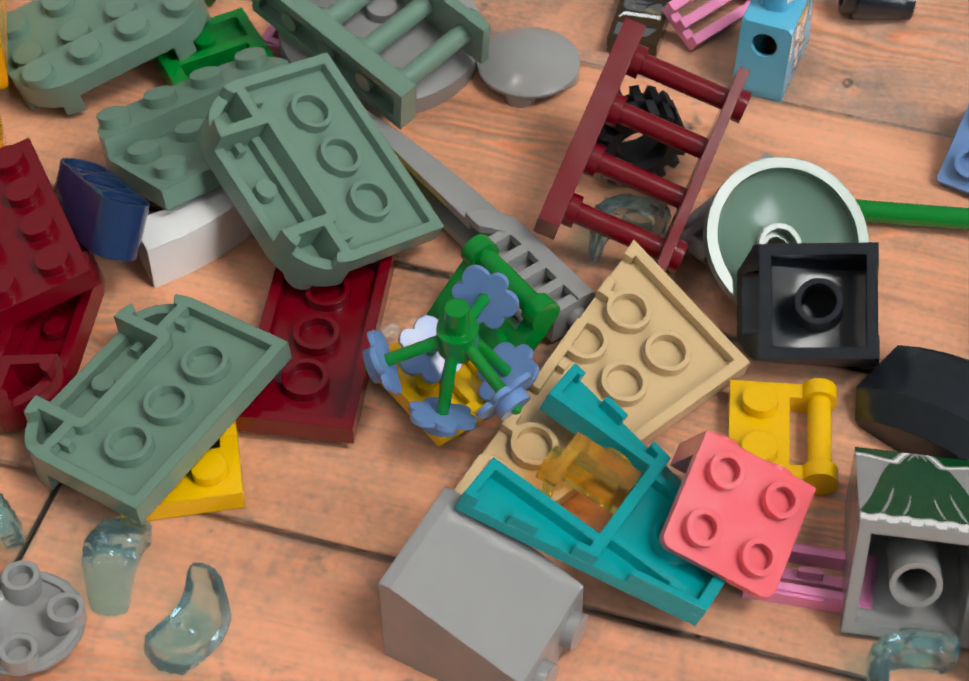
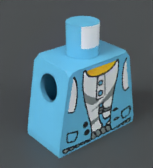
M813 0L750 1L741 22L733 74L734 77L740 66L750 70L743 89L752 92L753 96L782 102L809 43ZM771 36L777 44V50L773 54L766 55L767 37Z

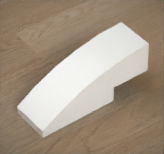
M220 186L170 210L164 209L148 215L138 253L139 259L154 288L188 275L218 259L246 240L252 232L223 187Z

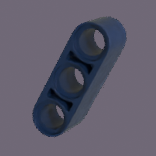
M62 158L58 168L54 191L77 240L87 250L101 257L118 261H135L138 258L150 203L106 167L86 160Z

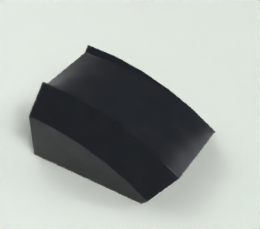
M879 242L753 245L737 271V342L755 361L815 366L876 367L880 361V335H878Z
M897 345L857 385L856 423L861 429L897 452L969 461V359L922 347Z

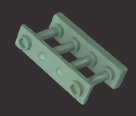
M252 0L253 11L310 57L328 53L354 93L400 130L415 118L417 83L460 49L480 64L488 59L491 25L487 23L481 13L475 9H469L459 0H399L406 6L365 38L356 37L341 24L372 0H337L328 8L318 7L311 0ZM421 20H425L443 34L440 39L403 68L393 67L378 55Z

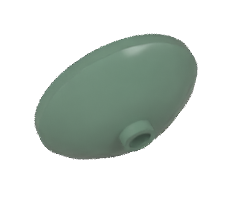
M769 157L743 166L719 187L710 201L706 212L703 242L707 262L714 278L724 293L737 304V271L753 245L767 243L869 242V235L865 218L857 201L844 184L822 167L802 159Z

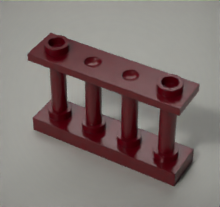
M626 17L533 231L554 240L560 224L571 228L574 223L627 247L635 240L650 257L655 258V262L664 272L668 270L676 273L689 242L680 239V236L729 120L736 123L740 122L751 98L752 92L743 89L750 70L740 66L728 88L647 54L649 48L639 44L646 25ZM639 74L719 109L707 138L626 103L628 97L618 93L625 75L636 79ZM617 123L698 158L686 187L605 153L606 147L596 143L603 125L615 128ZM596 173L677 208L665 237L663 238L583 203L584 197L574 193L582 174L593 178Z

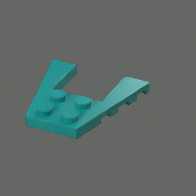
M574 363L548 393L539 409L639 480L600 533L595 531L494 457L463 492L454 508L696 626L709 609L725 581L663 549L660 544V533L682 483L666 466L671 457L656 442L647 447L623 423L628 414L610 396L601 401L581 381L586 373Z

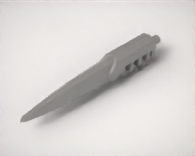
M366 110L444 225L443 229L462 246V249L474 236L478 234L487 235L498 246V255L536 292L548 294L559 305V315L545 336L551 342L564 337L576 319L581 317L594 299L595 292L516 217L500 213L440 161L395 128ZM520 308L513 315L519 323L522 321V310Z

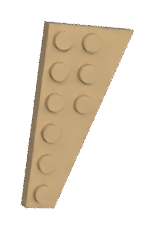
M633 240L625 251L620 263L599 287L596 296L580 318L576 319L540 369L536 381L527 391L531 398L522 407L521 413L518 415L513 414L502 422L500 430L484 452L479 454L454 491L462 495L494 457L559 505H562L617 466L539 409L548 393L574 363L586 373L581 381L601 401L610 396L628 414L623 423L646 445L730 385V380H737L744 375L750 361L646 251Z

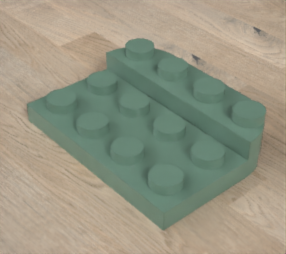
M33 0L13 11L7 12L8 73L23 101L31 110L34 111L37 107H64L67 115L76 114L87 109L80 96L81 94L171 49L174 50L180 61L195 53L197 50L193 41L202 32L206 22H211L210 12L205 0Z
M261 47L247 48L235 54V61L218 67L208 66L199 68L189 75L190 79L173 86L152 88L144 93L143 99L127 106H112L101 110L96 115L99 125L98 136L108 169L137 193L165 210H170L220 187L221 184L205 161L196 140V134L211 105L219 96L222 88L229 82L289 64L288 60L278 57H267L265 49Z
M328 53L229 82L222 88L219 96L214 100L196 134V140L205 161L269 260L283 272L286 281L296 289L306 290L312 286L325 287L341 284L349 271L434 240L444 228V225Z
M175 294L174 304L156 305L135 312L132 304L127 305L113 316L118 333L50 402L35 395L24 411L28 421L25 428L24 441L38 478L52 490L61 482L142 524L292 358L287 341L184 295Z

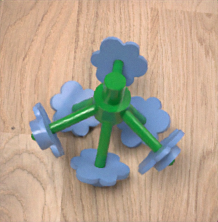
M480 265L467 267L462 274V281H458L452 288V295L455 299H451L445 304V315L439 320L429 315L420 317L413 325V329H405L400 333L398 341L402 348L390 352L387 341L380 330L367 332L371 347L363 350L364 369L375 384L382 382L388 392L391 391L394 395L400 394L402 387L397 375V364H399L400 369L405 374L410 376L421 374L422 379L428 384H435L441 380L439 397H428L424 399V402H411L408 409L411 413V422L422 427L425 432L431 435L450 437L456 435L458 429L473 430L476 428L477 419L470 414L471 409L465 405L453 404L451 402L455 375L462 367V363L471 361L478 370V378L482 381L479 394L487 403L476 412L479 420L484 418L486 420L490 419L496 414L500 420H505L513 414L518 415L521 413L522 407L531 398L525 390L536 381L539 375V367L532 360L533 350L526 344L514 347L509 342L500 343L492 350L479 337L480 323L484 322L487 327L497 329L503 324L505 318L513 316L519 308V300L512 291L507 289L509 281L502 273L495 272L490 275L488 270Z

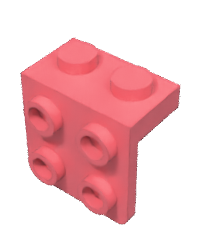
M706 430L680 443L670 466L685 473V476L660 533V544L663 549L758 599L770 597L776 592L816 487L793 476L783 466L765 461L739 447L734 440Z

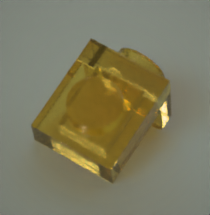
M578 432L565 450L557 445L553 447L541 464L536 477L543 481L540 491L552 500L555 499L563 486L567 484L614 515L638 483L642 472L632 467L630 461L621 452L610 447H601Z

